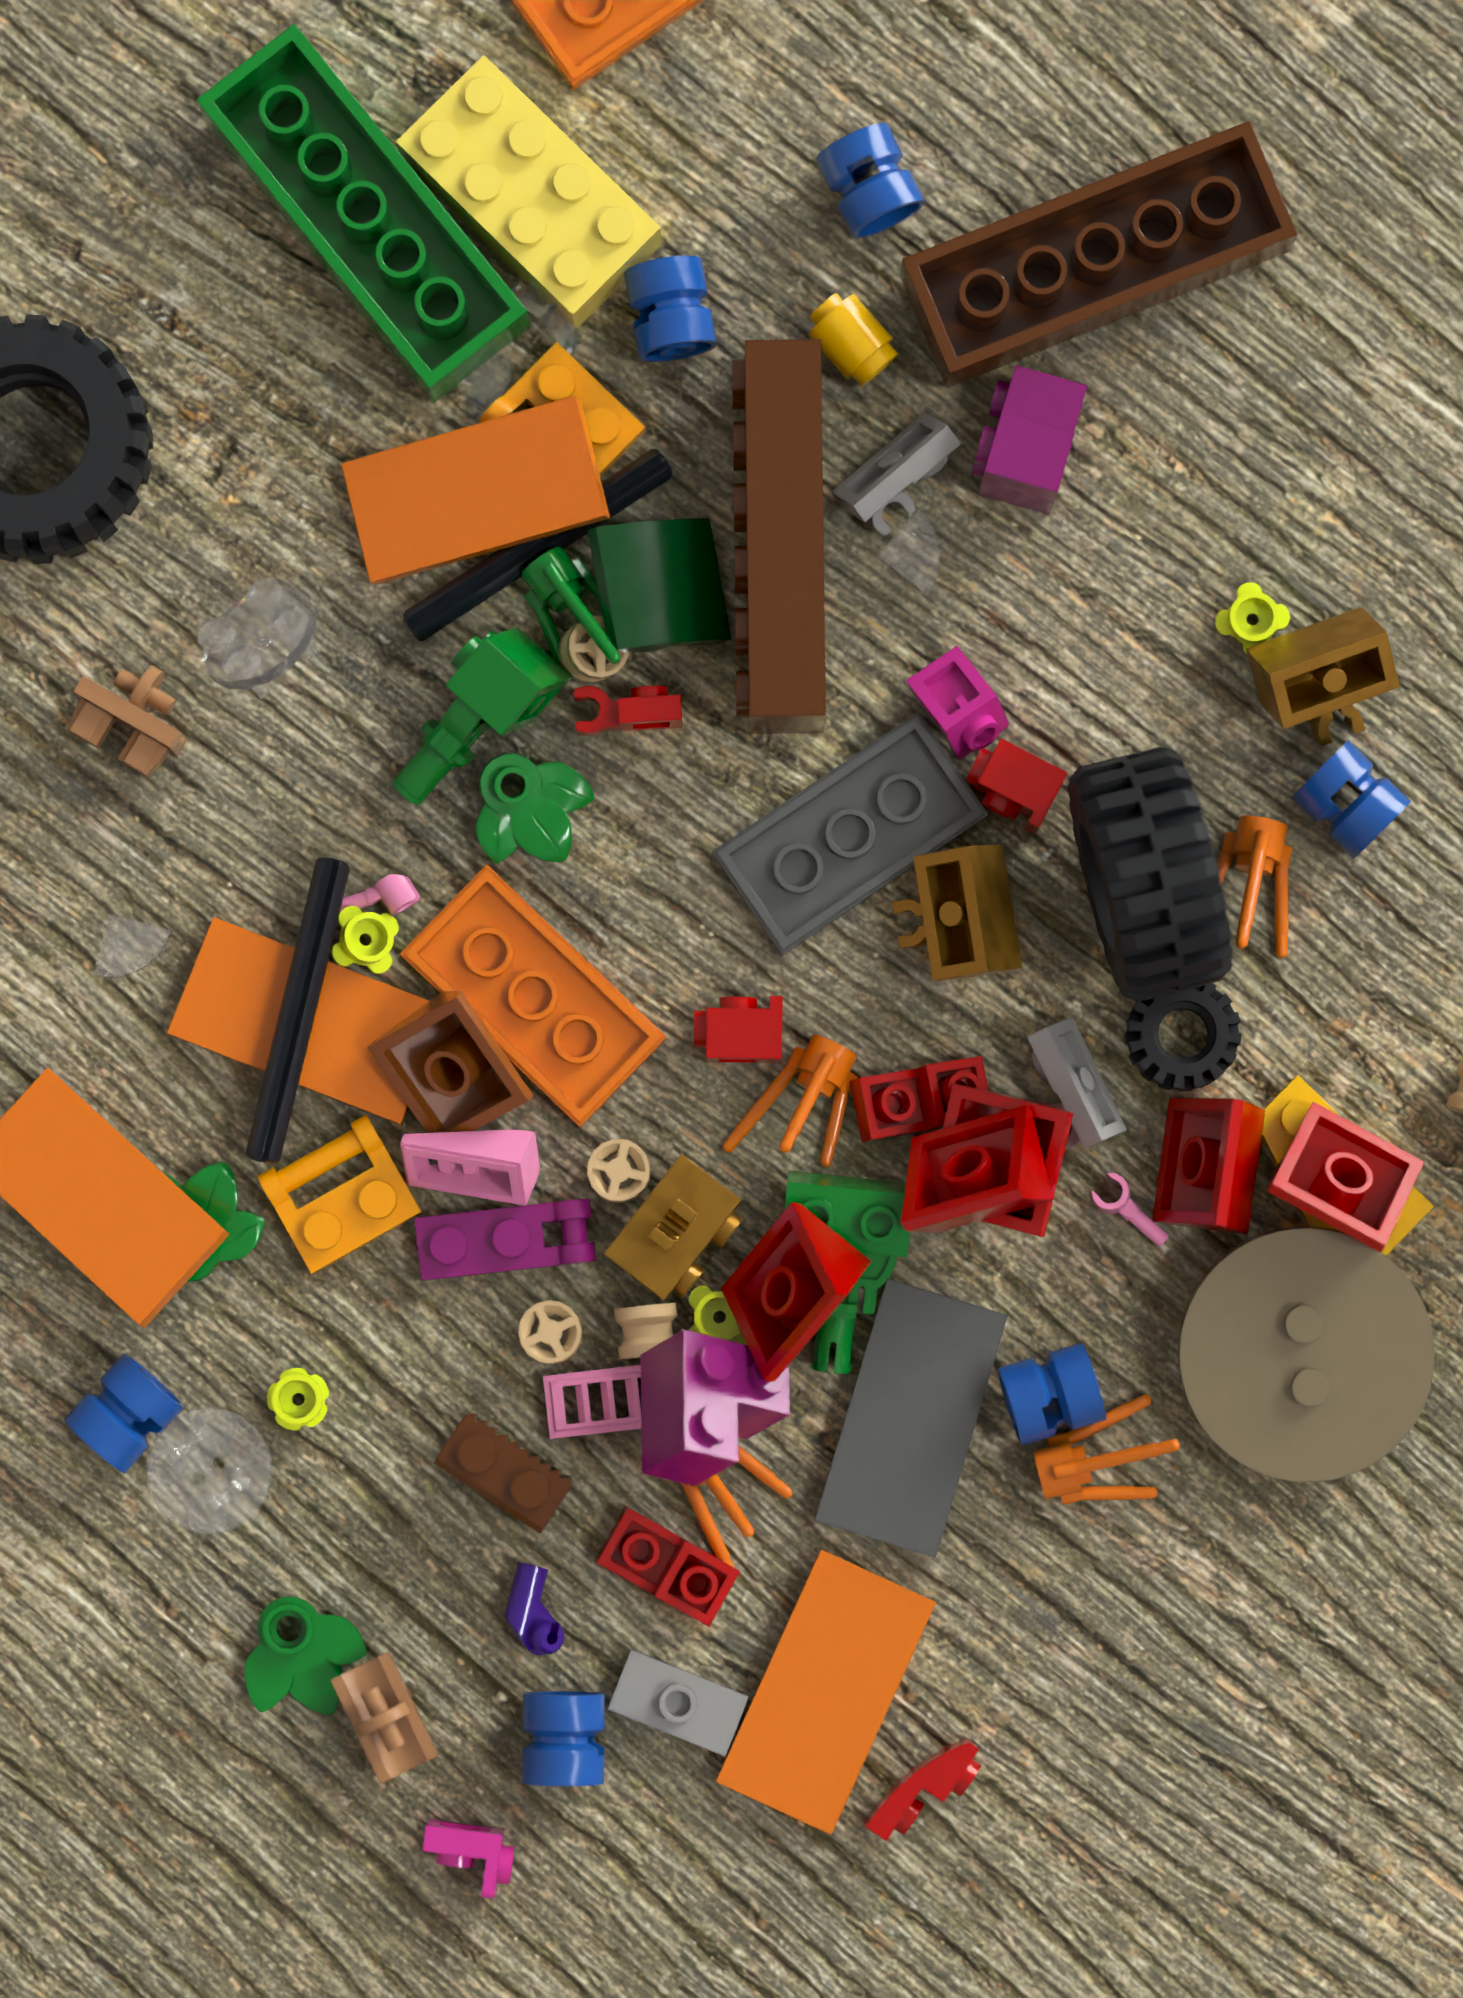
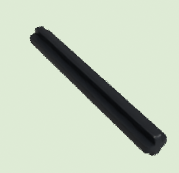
M651 449L601 482L610 518L670 480L673 473L671 466L658 449ZM609 519L497 550L407 609L403 614L405 624L418 641L426 640L522 577V572L542 554L556 547L565 549L588 533L587 530L598 527Z
M319 857L315 862L246 1148L247 1157L254 1161L277 1164L281 1159L350 872L349 865L338 859Z

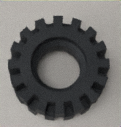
M1211 983L1134 1003L1135 1005L1128 1014L1126 1021L1125 1046L1128 1045L1130 1052L1128 1057L1132 1065H1136L1142 1072L1140 1075L1148 1082L1151 1080L1159 1084V1088L1168 1091L1170 1089L1180 1090V1092L1192 1091L1212 1083L1232 1065L1237 1056V1048L1241 1044L1242 1033H1239L1238 1027L1241 1021L1238 1012H1234L1230 1005L1233 1001L1226 993L1222 995L1215 989L1217 985ZM1172 1011H1191L1204 1022L1207 1039L1203 1049L1197 1055L1190 1058H1178L1170 1055L1162 1047L1158 1034L1159 1026L1162 1019Z

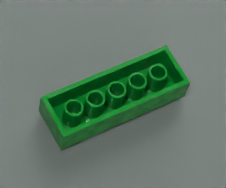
M295 23L196 99L206 123L433 403L442 398L530 328L527 309Z

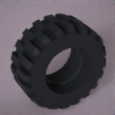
M26 314L25 323L13 324L7 315L0 317V398L15 390L33 386L51 387L64 392L78 404L85 416L88 427V444L83 458L76 469L55 487L29 495L9 494L0 490V559L16 563L19 557L30 558L33 564L53 563V555L65 552L72 559L88 552L85 544L100 536L103 542L118 531L114 525L117 519L123 513L131 516L139 504L140 500L136 493L140 484H148L152 468L148 460V452L154 448L153 431L146 415L148 410L142 395L124 364L116 359L112 350L99 338L91 339L87 337L81 327L65 320L57 326L50 324L45 315Z
M1156 747L1079 767L1068 779L1069 807L1073 820V832L1097 931L1104 947L1108 965L1111 967L1116 985L1119 986L1120 993L1126 998L1140 1002L1219 982L1232 969L1233 965L1231 961L1233 950L1230 943V925L1227 919V907L1219 879L1216 857H1214L1210 842L1211 838L1201 812L1197 793L1192 786L1190 774L1187 768H1184L1183 759L1177 754V751Z

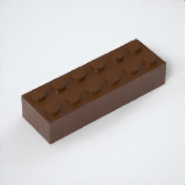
M1247 121L903 258L900 278L946 389L1286 254L1290 252L1298 234L1251 122Z
M821 339L745 340L744 359H732L733 410H745V421H733V471H746V483H734V533L746 532V546H735V594H747V608H735L736 656H748V671H736V718H749V734L823 733L826 719Z

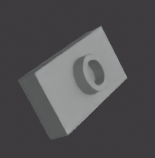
M631 1649L608 1710L726 1756L749 1696Z

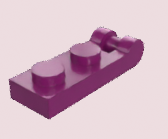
M590 1198L414 1218L421 1281L597 1261L595 1242H588L586 1218L592 1217ZM561 1222L563 1245L545 1248L543 1224Z

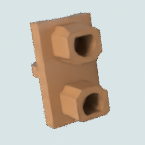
M155 666L149 667L141 679L124 669L118 673L113 685L131 695L128 701L85 676L81 678L74 690L80 701L68 727L69 732L99 749L115 721L133 730L134 732L118 760L147 778L164 762L169 752L178 757L187 741L181 736L182 733L145 712L151 706L168 716L176 703L175 698L159 690L164 678V671Z
M389 1651L331 1679L333 1687L380 1784L439 1755Z

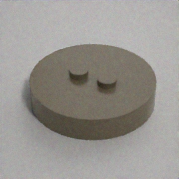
M1297 1226L1274 1229L1249 1238L1230 1249L1207 1270L1196 1285L1188 1300L1179 1330L1178 1366L1182 1386L1191 1409L1205 1432L1226 1454L1242 1465L1269 1477L1286 1481L1322 1482L1339 1479L1357 1473L1381 1460L1407 1436L1416 1423L1429 1395L1434 1373L1435 1352L1432 1327L1420 1295L1408 1277L1383 1253L1343 1232L1322 1227Z

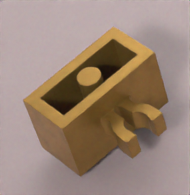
M1362 607L1246 648L1260 704L1283 729L1310 720L1313 738L1321 747L1333 743L1329 733V724L1334 719L1333 711L1338 710L1344 715L1346 727L1354 735L1365 731L1360 712L1352 704L1400 687L1387 631Z
M1003 845L965 846L913 856L920 899L893 901L892 904L894 914L913 912L916 916L923 917L924 925L918 926L916 932L912 935L899 936V948H914L927 945L933 981L971 978L1022 969Z
M681 1153L604 1255L664 1302L672 1292L683 1299L705 1270L696 1262L711 1242L721 1249L743 1221V1218L735 1213L742 1200Z

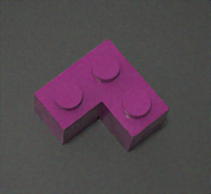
M1015 365L1011 382L998 379L988 415L1000 420L997 429L984 426L971 472L972 475L983 477L978 495L1050 515L1059 490L1088 385Z
M683 1329L641 1354L642 1474L696 1486L738 1462V1437L748 1439L790 1415L789 1365L774 1383L764 1381L747 1345Z

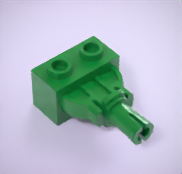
M518 627L497 634L491 631L482 640L475 636L463 646L452 660L451 664L457 671L445 685L458 697L445 712L440 722L430 719L421 727L424 733L422 736L424 742L392 781L394 788L408 801L416 805L422 804L453 766L460 768L471 763L476 755L470 748L490 727L502 736L534 723L572 678L570 674Z
M788 1170L784 1210L791 1202L802 1204L871 1260L847 1296L815 1333L813 1359L810 1362V1368L815 1371L827 1373L830 1344L835 1342L833 1373L847 1374L851 1372L850 1359L858 1290L861 1287L864 1288L862 1313L873 1314L875 1312L877 1290L891 1276L898 1257L907 1258L910 1232H906L901 1224L906 1183Z

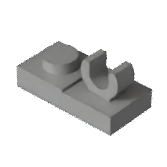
M924 412L831 493L843 509L886 536L891 530L882 518L885 506L895 502L901 510L909 515L915 511V504L912 498L902 490L910 483L915 484L919 479L928 478L940 471L947 463L948 455L961 443L948 425Z
M1073 1017L1047 1026L1027 1037L1033 1049L1032 1060L1038 1074L1046 1082H1049L1054 1094L1057 1093L1061 1100L1051 1104V1106L1073 1113L1072 1130L1068 1136L1065 1150L1082 1144L1083 1148L1086 1149L1127 1130Z

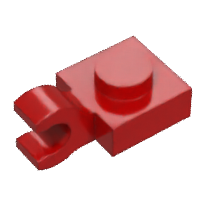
M589 685L578 687L574 690V700L581 702L586 700L593 701L599 706L600 712L592 721L576 722V733L584 736H594L603 731L620 729V732L682 728L681 694L668 695V687L641 686L630 689L631 698H618V701H614L598 687Z

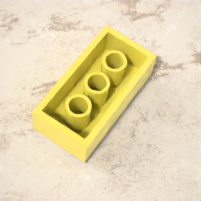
M485 55L396 141L398 152L424 184L574 331L625 282L624 271L634 265L645 262L662 245L661 227Z

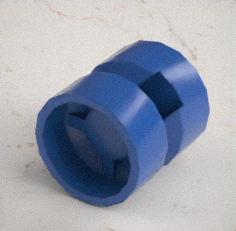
M886 123L873 124L854 131L830 144L816 157V162L830 191L839 192L843 195L838 208L852 237L856 239L872 236L901 223L918 212L925 204V200L911 171L899 169L897 166L902 159V152L889 125ZM877 169L879 170V174H876L860 183L858 182L857 179L862 178L874 172Z
M688 255L669 256L642 262L624 271L629 307L639 312L641 316L633 323L639 360L644 362L674 361L701 355L717 347L711 309L701 306L700 303L708 295L702 258Z
M1348 740L1291 798L1315 822L1327 820L1331 824L1329 836L1354 859L1411 801L1387 777L1375 779L1371 776L1373 763ZM1350 779L1363 793L1343 811L1331 797Z
M1083 1342L1049 1352L1045 1364L1042 1365L1029 1358L997 1368L1005 1403L1021 1446L1055 1436L1058 1425L1062 1423L1071 1430H1075L1107 1420L1097 1379Z
M123 1353L100 1379L103 1391L99 1395L87 1393L64 1418V1421L105 1461L118 1471L126 1474L149 1448L146 1436L150 1432L163 1433L185 1406L142 1365L126 1353Z
M579 1691L523 1693V1730L533 1735V1742L523 1748L522 1784L537 1786H591L604 1784V1747L594 1741V1736L604 1730L605 1693Z

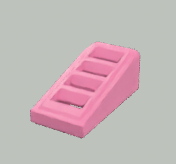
M485 1130L404 1134L400 1142L407 1185L527 1205L540 1172L536 1134L533 1131ZM429 1159L437 1160L438 1165H429Z
M641 1365L543 1376L550 1439L641 1429V1404L638 1378H641ZM625 1380L629 1417L617 1418L613 1381ZM600 1383L604 1420L592 1421L588 1384ZM575 1386L579 1423L567 1424L563 1387Z

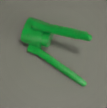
M556 547L542 554L529 564L522 572L523 579L531 588L524 595V598L537 616L556 663L561 666L558 657L561 639L548 609L549 606L552 607L555 613L569 607L612 664L618 663L621 658L620 654L580 600L585 594V589L581 584L600 600L596 578L591 574L581 558L572 561L562 547Z

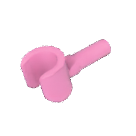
M390 874L379 880L374 887L343 898L340 912L348 906H357L362 909L382 900L391 916L417 903L420 900V895L408 877Z
M1107 1173V1177L1123 1190L1122 1196L1115 1203H1105L1092 1191L1096 1207L1105 1214L1114 1215L1119 1213L1126 1221H1130L1154 1244L1160 1247L1168 1239L1169 1235L1139 1209L1140 1207L1130 1199V1191L1125 1179L1117 1173Z

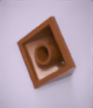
M443 991L367 1047L426 1133L474 1131L528 1102L533 1097L527 1085L462 992Z

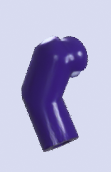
M518 1562L505 1610L506 1622L525 1649L535 1655L553 1654L562 1647L565 1635L562 1626L554 1620L540 1601L549 1569Z

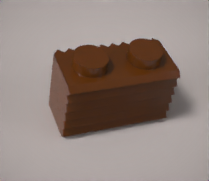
M476 1413L463 1417L434 1461L435 1465L539 1534L543 1532L573 1486L572 1476L563 1478L561 1469L552 1471L551 1462L542 1464L540 1455L531 1457L530 1448L521 1450L519 1441L510 1443L509 1434L500 1435L498 1427L489 1429L488 1421H479L478 1414Z

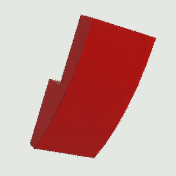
M982 1056L929 1064L915 1069L851 1080L850 1086L861 1142L943 1128L953 1083L989 1090Z
M626 1505L594 1560L601 1566L641 1587L658 1599L710 1627L740 1573L738 1569Z
M965 1738L926 1758L902 1777L876 1804L864 1821L865 1827L885 1841L888 1840L894 1830L904 1835L924 1806V1803L916 1798L922 1788L942 1802L946 1800L951 1791L961 1797L981 1767L978 1762L973 1760L979 1748Z

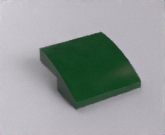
M710 518L643 521L601 526L587 530L606 635L618 653L654 652L669 646L716 645L732 639Z

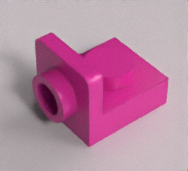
M958 646L906 680L912 694L943 732L951 750L958 759L964 758L973 751L981 750L982 747L986 748L1009 725L997 695Z
M429 1819L425 1829L423 1851L437 1853L436 1863L452 1867L472 1868L474 1866V1858L486 1859L481 1894L483 1898L494 1899L498 1883L510 1885L515 1846L503 1845L505 1829Z

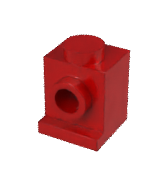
M1001 738L993 753L982 747L965 781L976 786L975 791L985 795L982 805L994 813L1015 821L1018 813L1029 818L1024 830L1036 835L1068 772Z
M733 996L720 997L719 1008L694 1010V1048H706V1063L781 1064L783 996H770L769 1008H757V998Z

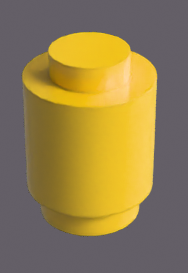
M835 293L809 316V319L816 325L808 333L810 339H821V351L846 380L853 377L861 387L875 378L899 355L889 344L893 340L892 336L855 294L850 295L843 301Z

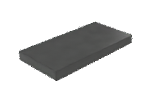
M916 713L713 850L712 855L780 955L784 956L915 867L913 856L939 851L986 819L988 813L920 714Z
M891 1279L885 1282L814 1521L936 1558L1008 1315Z

